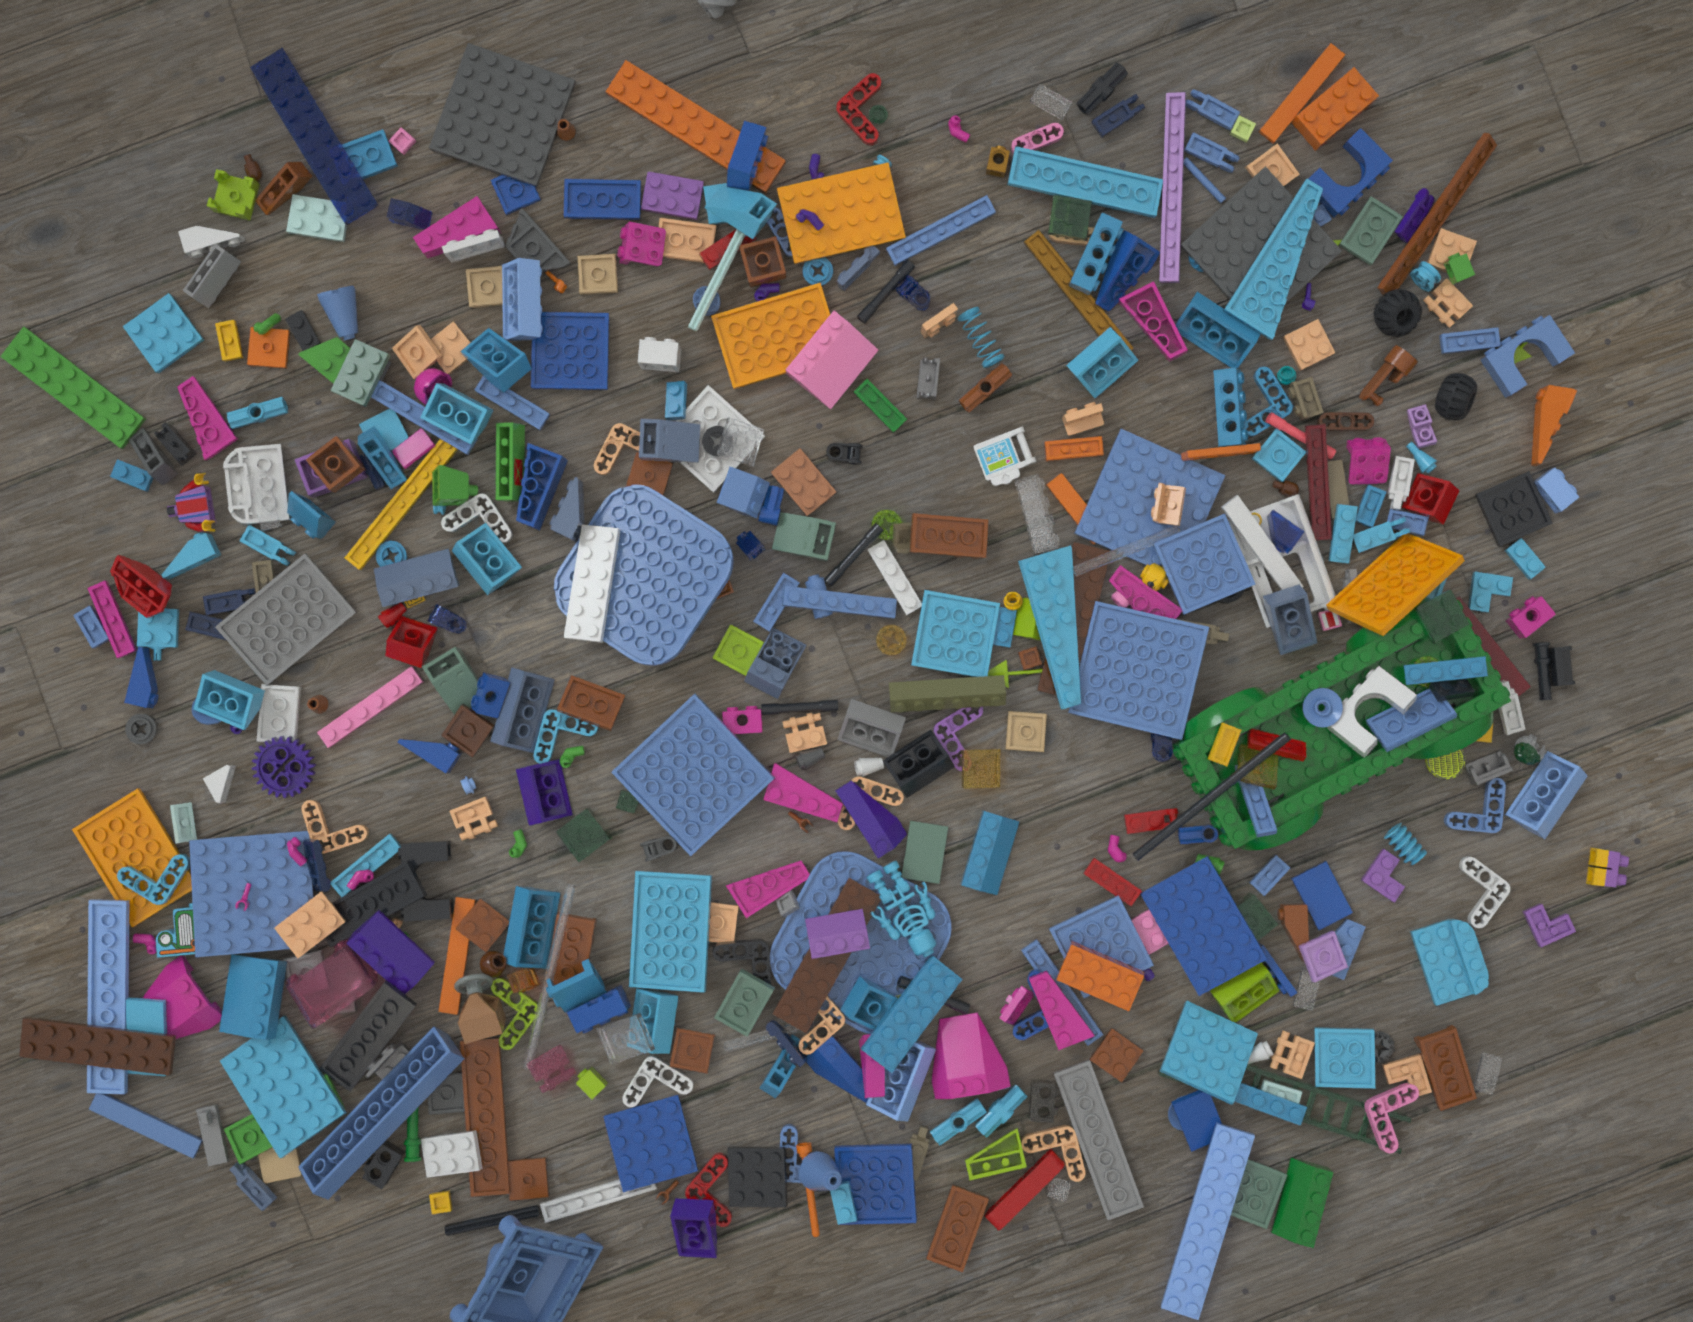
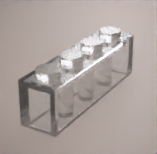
M1039 474L1016 479L1015 486L1033 554L1037 555L1056 550L1060 540L1058 534H1054L1052 526H1055L1053 515H1049L1048 512L1050 503L1048 496L1044 497L1043 489H1045L1043 478H1039Z

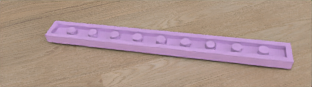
M1185 92L1166 93L1160 283H1179Z

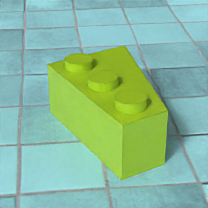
M1017 1127L965 1159L969 1180L1027 1167Z

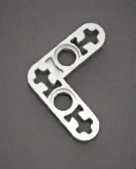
M486 494L476 495L444 516L441 521L444 530L455 532L481 516L498 538L501 533L497 528L495 530L493 528L503 523L500 527L503 531H508V533L506 534V539L499 538L502 543H508L513 537L512 530L491 498ZM479 499H487V501L485 502L486 506L489 509L493 507V509L488 510L485 514H483V512H485L486 510L483 506H478V504L480 503ZM464 508L471 509L472 514L469 518L462 517V510ZM492 513L498 516V521L494 524L488 521V516ZM455 514H457L458 517L463 521L462 523H460V521L458 520L453 523V528L446 526L448 524V519L452 521L457 519Z
M1466 856L1459 862L1460 870L1486 889L1469 913L1468 923L1472 927L1483 928L1510 893V885L1477 859ZM1472 861L1471 865L1478 870L1475 872L1473 869H1466L1467 865L1465 863ZM1484 871L1489 873V880L1487 882H1482L1480 879V875ZM1497 885H1503L1504 891L1497 893ZM1490 894H1496V896L1499 897V899H1497L1494 896H1491ZM1490 898L1493 900L1494 905L1491 909H1486L1484 902ZM1481 908V910L1488 912V914H1483L1479 909ZM1475 915L1480 916L1481 923H1475Z
M650 1055L644 1060L622 1097L623 1103L627 1107H635L654 1078L680 1094L691 1092L694 1086L693 1080L680 1070L669 1067L670 1064L659 1057ZM654 1060L655 1066L660 1068L661 1064L664 1066L659 1075L656 1074L658 1069L654 1067L652 1069L648 1068L649 1064L647 1061L651 1062ZM665 1070L673 1072L674 1077L671 1080H666L663 1077ZM677 1075L681 1077L678 1080L681 1082L688 1081L690 1088L683 1090L679 1082H676V1085L672 1083L676 1080ZM639 1076H644L647 1079L645 1086L637 1084L636 1079ZM634 1088L639 1090L634 1097L636 1101L629 1102L627 1094L631 1095Z

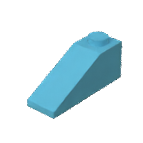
M204 532L195 534L193 536L194 539L186 543L166 568L162 577L170 580L221 556L213 536Z

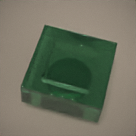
M621 790L616 808L635 814L638 800L629 791Z

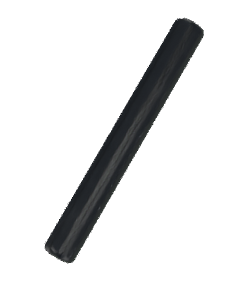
M538 1205L447 1224L444 1230L446 1236L499 1225L501 1220L508 1215H513L518 1220L538 1217L540 1210Z

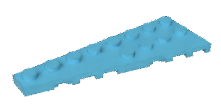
M1306 179L1223 310L1269 340H1273L1305 240L1323 191L1322 187L1309 179Z
M1067 546L1018 561L1061 709L1081 704L1072 547Z

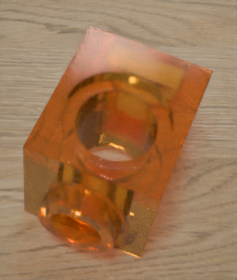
M522 968L507 975L513 994L524 993L540 986L534 968Z

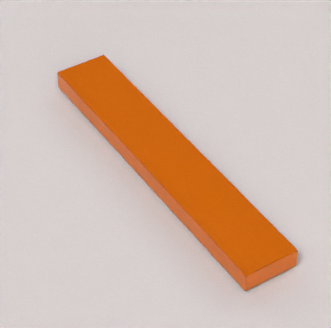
M1330 43L1260 129L1259 133L1274 144L1346 54Z
M456 897L438 1012L459 1014L462 993L454 989V984L465 976L470 940L457 931L456 927L475 905L476 899Z

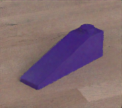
M852 780L835 790L878 859L893 850L907 835L898 818Z

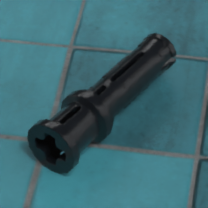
M1550 642L1532 643V646L1535 648V659L1533 661L1537 664L1539 700H1552L1549 663L1552 661V658L1549 657Z

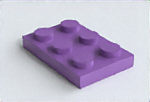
M647 172L641 210L698 220L704 181Z

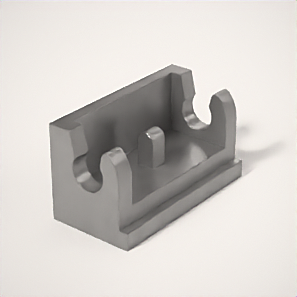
M925 357L923 360H920L917 398L936 400L940 366L939 358L929 360Z
M1501 751L1467 763L1464 766L1471 785H1479L1513 771L1505 753H1501Z

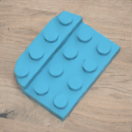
M1446 919L1410 931L1434 1005L1438 1006L1471 994L1477 995L1488 987V970L1476 934L1467 922L1458 919Z

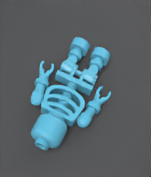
M895 860L882 867L885 873H891V879L895 880L894 891L887 890L884 886L885 882L880 879L883 877L880 869L866 878L870 884L874 882L875 890L878 889L879 898L883 904L892 901L891 904L884 907L886 911L895 906H898L900 911L895 914L892 921L886 918L883 909L879 906L876 909L880 911V916H875L874 912H870V914L881 923L880 926L882 929H886L891 939L897 940L900 935L902 937L910 935L908 943L914 954L927 957L934 952L933 948L937 944L930 930L923 929L928 924V919L931 920L935 917L934 909H932L930 904L931 899L927 896V885L925 882L921 883L924 887L922 891L918 890V885H914V890L921 899L919 901L920 905L906 906L904 901L915 894L910 892L905 896L903 895L910 890V886L901 877L902 873L898 872L897 869L900 866ZM898 894L900 899L896 900L894 895ZM909 909H917L919 913L911 914ZM902 914L904 916V919H902L898 924L899 916ZM920 916L921 920L915 921L913 917ZM907 922L908 925L902 929L904 923Z

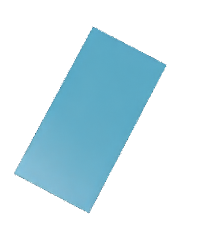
M127 998V1029L167 1034L166 1000ZM128 1070V1074L166 1076L162 1074Z

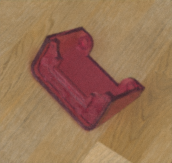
M342 940L337 943L331 956L304 975H297L295 973L286 980L287 990L312 1029L344 1009L376 984L378 972L346 944L348 940Z

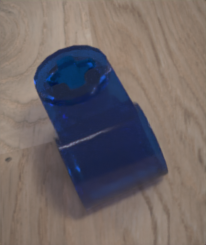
M910 275L906 276V280L900 287L895 288V291L917 310L923 311L930 306V294ZM923 296L927 301L920 304L917 302V298Z
M435 604L427 620L440 628L457 634L464 632L467 627L465 619L438 604ZM453 622H457L459 627H455Z
M1150 733L1154 759L1159 762L1169 760L1172 756V738ZM1162 748L1167 753L1163 758L1162 755L1158 754V751Z

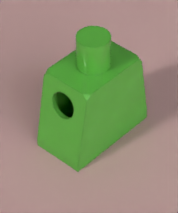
M438 465L432 471L433 506L462 505L468 500L469 496L475 497L478 494V486L469 484V475L467 473L443 465Z

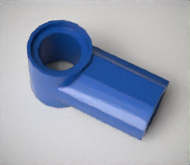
M769 485L764 505L761 506L758 522L777 526L781 512L780 505L784 494L783 488Z
M1212 825L1180 827L1178 829L1180 844L1211 843L1217 839L1218 831ZM1207 828L1213 830V836L1209 839L1204 837V831Z

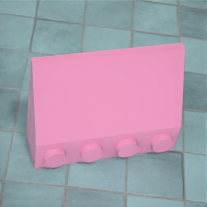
M833 311L785 371L790 378L831 410L879 350L847 320Z

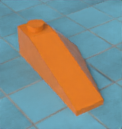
M1547 385L1539 389L1536 395L1537 402L1534 415L1532 466L1535 467L1542 464L1553 441L1550 438L1559 431L1561 427L1559 420L1564 413H1568L1577 390Z

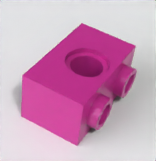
M1542 596L1530 597L1524 602L1525 606L1521 609L1516 608L1509 614L1510 618L1506 622L1519 639L1527 638L1556 615ZM1528 611L1532 613L1531 621L1526 617Z
M746 706V710L738 711V707H729L726 712H722L723 723L734 734L763 732L761 709H757V706ZM740 715H746L748 718V723L744 726L739 725L737 722Z

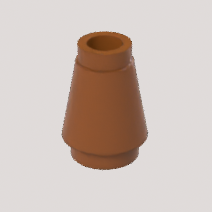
M561 119L558 122L557 134L559 138L568 141L574 138L576 134L575 126L566 119Z
M315 695L308 700L307 706L314 713L321 714L327 710L328 700L323 695Z

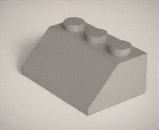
M851 699L837 740L889 757L895 751L906 717Z

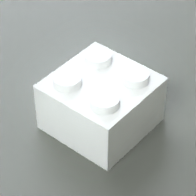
M645 337V340L640 339L638 364L643 370L680 373L682 350L679 343L674 339L656 341V338Z

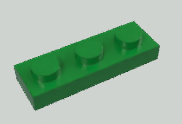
M868 379L854 391V394L892 433H895L907 421V418Z

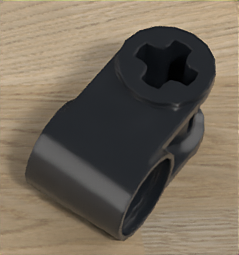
M831 443L827 447L826 457L831 462L861 465L860 451L863 445L856 443ZM837 448L840 455L832 457L829 453L830 449Z

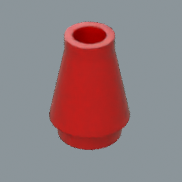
M400 602L380 612L381 614L378 618L386 628L393 627L407 609Z

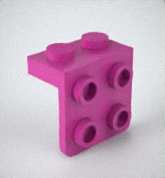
M629 221L620 231L622 246L618 248L617 256L620 257L619 263L627 265L632 261L657 267L660 266L663 259L665 229Z
M1375 437L1368 440L1363 438L1347 440L1346 448L1351 454L1349 483H1386L1391 447L1386 439Z

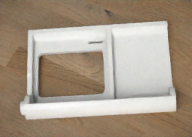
M1300 494L1250 511V513H1258L1261 516V528L1282 557L1292 553L1298 554L1314 601L1309 604L1311 612L1320 608H1324L1327 611L1326 604L1336 594ZM1253 515L1259 524L1260 518L1257 515ZM1228 519L1256 583L1252 586L1264 623L1266 628L1271 627L1263 596L1272 593L1265 570L1232 521Z

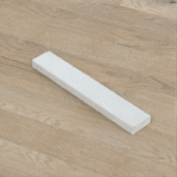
M1236 495L1225 503L1221 508L1278 587L1283 590L1300 584L1303 588L1304 586L1240 497Z
M620 1179L542 1202L540 1207L545 1223L655 1190L657 1185L655 1183L623 1192Z

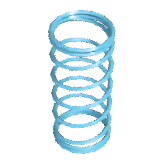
M974 307L959 315L958 321L969 320L964 324L963 330L974 329L967 338H979L973 343L972 348L984 347L978 352L977 357L988 356L982 362L983 368H988L1004 359L1005 356L1004 354H999L989 359L1001 351V349L979 356L985 348L996 342V340L974 347L980 339L992 332L990 330L982 335L969 338L975 330L987 323L985 321L977 326L964 328L970 321L982 314L980 312L975 315L980 311V308Z

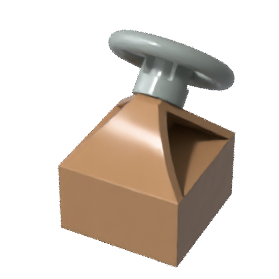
M486 974L467 975L457 980L454 984V989L457 992L467 994L468 997L462 1007L458 1020V1026L465 1044L503 1034L506 1016L499 997L483 994V991L490 988L493 984L492 977ZM486 980L487 983L481 986V983Z

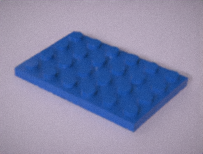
M1208 856L1140 893L1199 996L1268 959Z

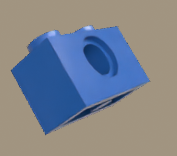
M483 672L482 677L477 682L478 690L476 695L472 697L471 708L478 714L498 719L510 682L503 677ZM492 691V696L486 699V694Z

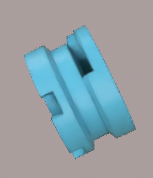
M1422 261L1419 267L1410 273L1413 282L1427 292L1434 288L1435 283L1441 281L1439 272L1425 261Z

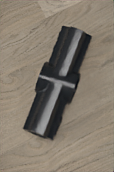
M1116 62L1103 76H1100L1091 85L1090 90L1076 104L1083 114L1088 116L1101 102L1106 101L1110 97L1115 87L1128 75L1125 67Z

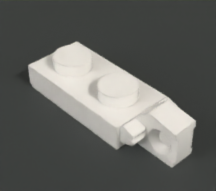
M1400 456L1394 457L1388 488V499H1391L1390 509L1400 510L1402 501L1405 502L1409 496L1415 459Z
M1502 680V685L1510 692L1509 698L1511 702L1498 709L1504 734L1510 735L1525 730L1518 694L1515 693L1514 689H1510L1509 681Z

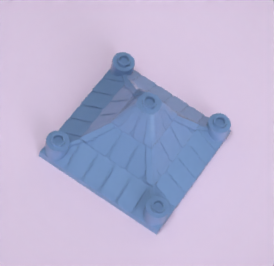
M513 1215L504 1217L499 1224V1230L505 1236L503 1243H497L491 1248L488 1255L485 1277L479 1284L468 1307L465 1304H458L451 1310V1321L562 1322L603 1246L598 1242H594L585 1233L578 1234L574 1238L522 1225Z

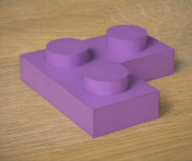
M1381 849L1361 881L1394 903L1405 888V886L1390 877V874L1400 860L1385 849Z
M1538 904L1522 911L1538 947H1543L1576 932L1568 914L1565 913L1550 920L1543 904Z

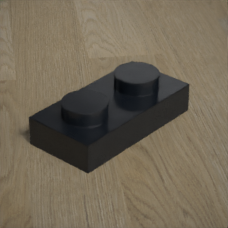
M303 310L285 319L302 351L321 344Z
M1467 678L1431 682L1429 686L1438 702L1472 697L1475 692Z

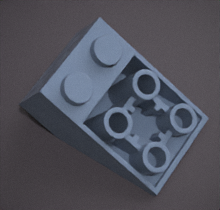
M660 419L640 420L639 458L641 460L699 463L700 424Z
M575 477L574 480H570L566 489L568 493L565 498L562 497L558 505V508H560L557 515H553L550 521V529L565 538L577 542L581 533V527L585 525L583 482Z
M772 628L748 670L744 682L778 699L806 648V644Z

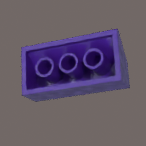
M380 910L354 931L346 943L385 980L404 994L412 989L435 963Z

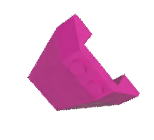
M180 955L166 965L142 997L144 999L166 1000L167 1034L176 1035V1039L208 1030L221 1022L222 1010L217 1002L210 1003L191 976L190 972L194 969L184 955Z
M978 1012L939 1019L932 1072L935 1099L967 1097L1011 1087L1007 1065Z

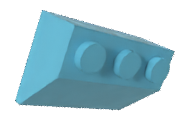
M1109 327L1066 366L1089 393L1096 398L1139 360L1122 338Z
M436 383L420 418L469 444H473L486 428L494 410L445 384Z
M487 523L457 541L452 549L455 556L487 595L501 587L522 568Z
M216 670L202 674L193 710L246 730L261 708L265 690Z
M636 988L628 1046L651 1054H670L678 1005L677 995L663 991Z

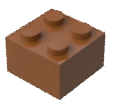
M776 236L739 246L750 288L787 278Z
M335 436L306 459L326 487L334 493L366 470L343 439Z

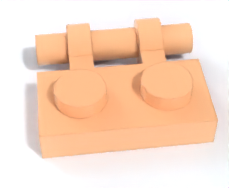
M1447 278L1431 292L1436 297L1435 300L1429 295L1423 300L1428 305L1427 308L1433 311L1439 317V321L1442 324L1445 323L1448 328L1455 323L1450 318L1452 315L1458 320L1473 306ZM1439 303L1448 310L1446 313L1438 305Z
M820 713L806 714L807 716L791 717L790 720L782 721L784 729L792 727L793 733L785 734L790 753L827 744L823 726L815 727L814 723L821 720ZM809 724L810 729L798 730V725Z
M487 796L450 810L456 829L464 826L465 832L459 834L462 841L468 838L469 840L474 839L476 835L483 832L489 833L492 829L498 827L496 820L490 822L487 820L488 816L493 815ZM480 820L482 825L472 828L470 823Z
M1283 1030L1281 1036L1277 1039L1278 1045L1275 1053L1270 1058L1272 1059L1270 1067L1277 1069L1279 1063L1284 1064L1282 1072L1302 1079L1315 1042L1297 1035L1294 1036L1293 1042L1288 1041L1290 1033ZM1285 1046L1290 1048L1287 1058L1282 1057Z

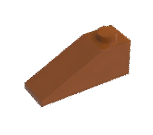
M287 162L255 201L266 215H270L289 200L293 194L298 193L313 176L302 162Z
M1280 904V909L1277 910L1278 920H1281L1286 934L1301 961L1304 962L1299 945L1309 941L1307 904Z

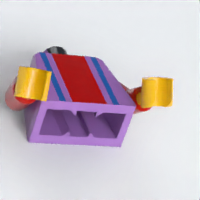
M198 473L180 491V494L175 496L176 505L167 506V514L169 517L178 516L179 522L184 523L187 528L196 532H215V529L211 528L212 524H216L211 488L202 486L208 484L209 481L203 480L206 473Z

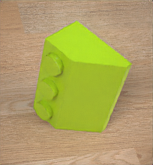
M1262 962L1210 990L1228 1019L1235 1023L1280 991L1271 973Z

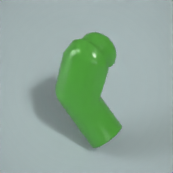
M584 746L565 749L560 758L561 766L568 768L575 756L585 755Z

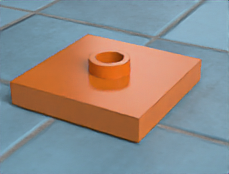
M251 327L247 365L287 369L290 331L270 329L266 334L259 335L258 332L254 331V327Z

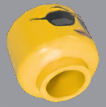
M1156 563L1147 564L1140 575L1142 582L1154 591H1158L1160 588L1165 589L1169 583L1163 567Z

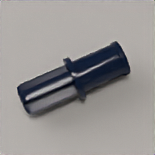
M363 453L364 456L361 454L359 458L366 469L365 474L369 475L376 490L383 488L385 482L365 453Z

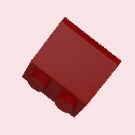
M1417 473L1410 488L1409 496L1403 503L1402 508L1413 514L1429 517L1428 521L1444 525L1460 490L1450 481Z
M401 616L386 641L385 656L422 668L430 654L438 628Z

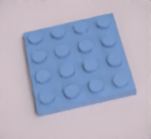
M1225 514L1153 544L1183 615L1256 584Z
M1119 895L1049 928L1063 958H1065L1071 942L1074 941L1142 971L1154 966ZM1080 990L1083 998L1090 996V994Z

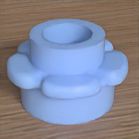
M465 776V779L460 781L466 794L471 792L474 794V789L477 788L473 778L469 779Z

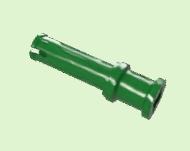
M419 1106L407 1118V1139L404 1141L406 1157L404 1162L421 1161L419 1156L421 1140L418 1138Z

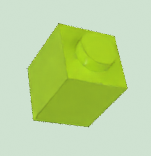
M593 1067L589 1070L584 1068L578 1074L579 1080L576 1082L591 1100L608 1084Z

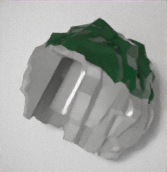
M1530 734L1529 736L1519 737L1516 740L1514 756L1520 763L1534 765L1544 758L1546 752L1545 745L1538 749L1539 744L1536 743L1538 737Z

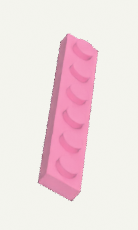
M411 666L317 733L327 748H330L421 685L424 681L415 668Z

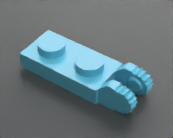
M1405 517L1353 534L1358 552L1371 549L1395 540L1396 537L1410 533V529L1405 528L1394 534L1391 527L1404 523L1406 521Z
M248 525L239 540L270 559L277 560L286 566L290 562L278 556L280 549L289 555L294 556L296 553L294 550L284 546V543L252 525Z

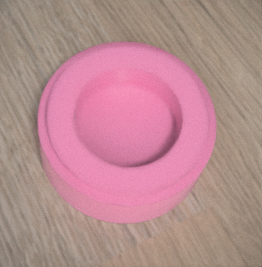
M1118 591L1111 595V599L1117 606L1127 608L1130 605L1128 600Z

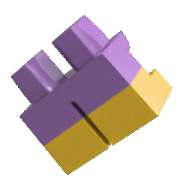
M1590 847L1588 865L1607 867V869L1588 867L1586 884L1607 887L1626 885L1627 877L1626 875L1618 874L1619 866H1628L1629 857L1620 855L1619 852Z

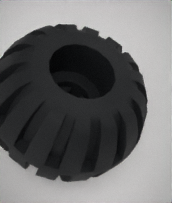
M1395 289L1383 294L1384 297L1379 298V303L1374 308V320L1378 329L1385 335L1392 337H1401L1411 333L1412 329H1415L1418 326L1417 323L1421 320L1422 307L1419 299L1412 292L1403 289Z
M1454 373L1448 375L1443 380L1435 400V410L1447 420L1456 421L1464 419L1474 403L1477 394V383L1466 374Z

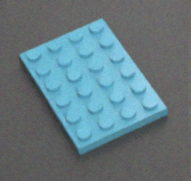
M635 871L629 987L706 992L712 875Z
M287 1016L278 1019L275 1039L251 1038L220 1060L280 1159L347 1113Z

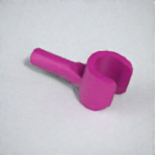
M246 884L242 898L235 905L236 909L239 908L240 902L245 904L244 911L249 907L247 899L252 884Z

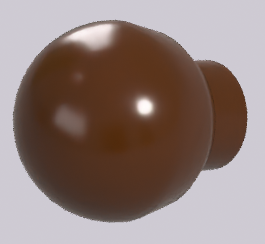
M498 951L486 952L480 960L482 973L492 978L500 976L507 966L506 957Z

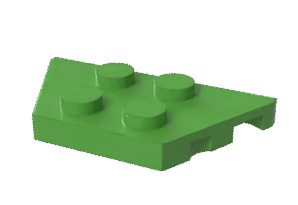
M336 337L304 350L298 355L334 384L351 348Z

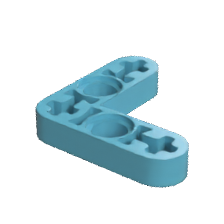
M557 710L546 711L534 750V760L539 764L551 760L559 729L585 736H593L598 732L599 727L592 725L595 728L590 733H587V729L580 727L581 731H577L580 726L579 719L574 718L576 726L568 728L566 720L571 716L557 712ZM552 713H555V717H557V721L552 723V727H556L555 731L551 728H544L545 724L550 725L548 715H552ZM584 721L581 723V724L589 725V723L584 722ZM546 731L551 732L553 735V739L550 742H545L542 738L543 733ZM540 743L544 745H551L550 749L546 748L545 754H547L548 757L544 758L543 761L540 760L541 757L538 756V753L542 752L544 748L540 747Z
M185 854L175 855L157 882L131 866L121 868L117 873V878L120 883L153 904L161 905L170 899L191 865L190 858ZM184 859L182 863L185 865L180 866L177 869V872L171 870V868L176 869L178 867L179 863L177 862V860ZM130 871L129 876L137 879L135 881L131 878L125 879L126 875L124 872ZM168 874H172L175 877V882L172 885L166 882ZM142 880L148 883L146 891H142L139 888V883ZM164 887L168 888L167 890H164L162 893V897L164 898L158 900V895L156 893L162 892Z

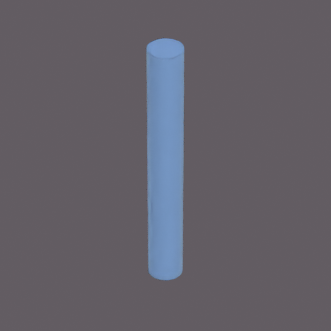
M1188 158L1184 159V166L1221 204L1226 197Z

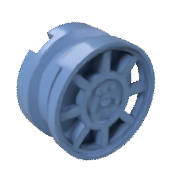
M708 286L700 287L694 293L693 303L695 309H697ZM718 292L705 316L713 315L719 310L721 301Z

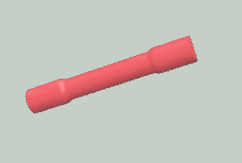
M1272 412L1267 416L1266 423L1306 444L1305 432L1287 423L1286 420ZM1327 445V457L1331 460L1336 453V449Z

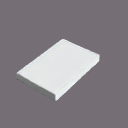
M261 684V689L265 690L259 710L257 741L265 742L270 740L272 742L273 737H277L279 740V737L284 735L285 740L287 737L292 736V742L297 739L301 687L266 686V684Z

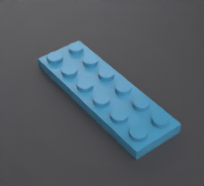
M931 955L861 1047V1050L892 1073L963 979Z

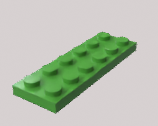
M327 1074L324 1075L325 1079L327 1080L335 1095L339 1099L340 1103L344 1107L331 1077ZM253 1114L224 1129L239 1164H243L273 1148Z

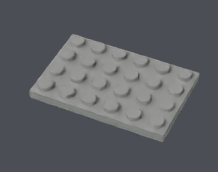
M305 553L215 628L267 686L357 611Z

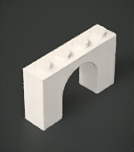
M1380 666L1376 670L1372 669L1366 675L1367 680L1363 684L1359 683L1354 688V694L1349 699L1345 698L1342 701L1343 710L1341 717L1335 724L1327 727L1328 730L1364 758L1377 745V738L1357 722L1355 718L1357 707L1365 700L1378 698L1388 702L1404 715L1417 699V695Z

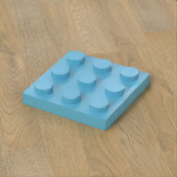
M170 293L123 326L158 374L204 341L201 334Z
M1314 1027L1315 1086L1376 1089L1375 1030L1367 1028Z

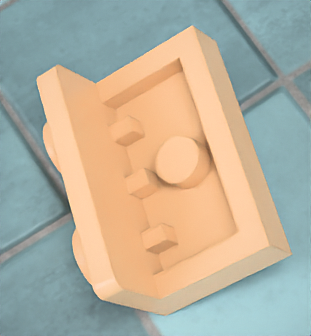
M1095 402L1084 405L1085 408L1077 410V408L1067 410V414L1062 418L1067 435L1071 436L1104 425L1101 415L1103 412L1102 404L1096 405Z
M1163 483L1158 484V488L1154 492L1155 506L1151 510V517L1154 522L1180 526L1186 492L1185 487L1165 485Z

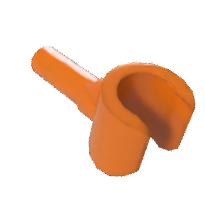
M550 271L545 272L556 283L553 288L563 294L567 285L562 280L556 278Z

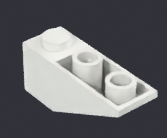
M201 226L178 231L184 253L192 258L204 256V253L210 252L215 244L221 248L227 246L236 247L245 241V238L238 233Z

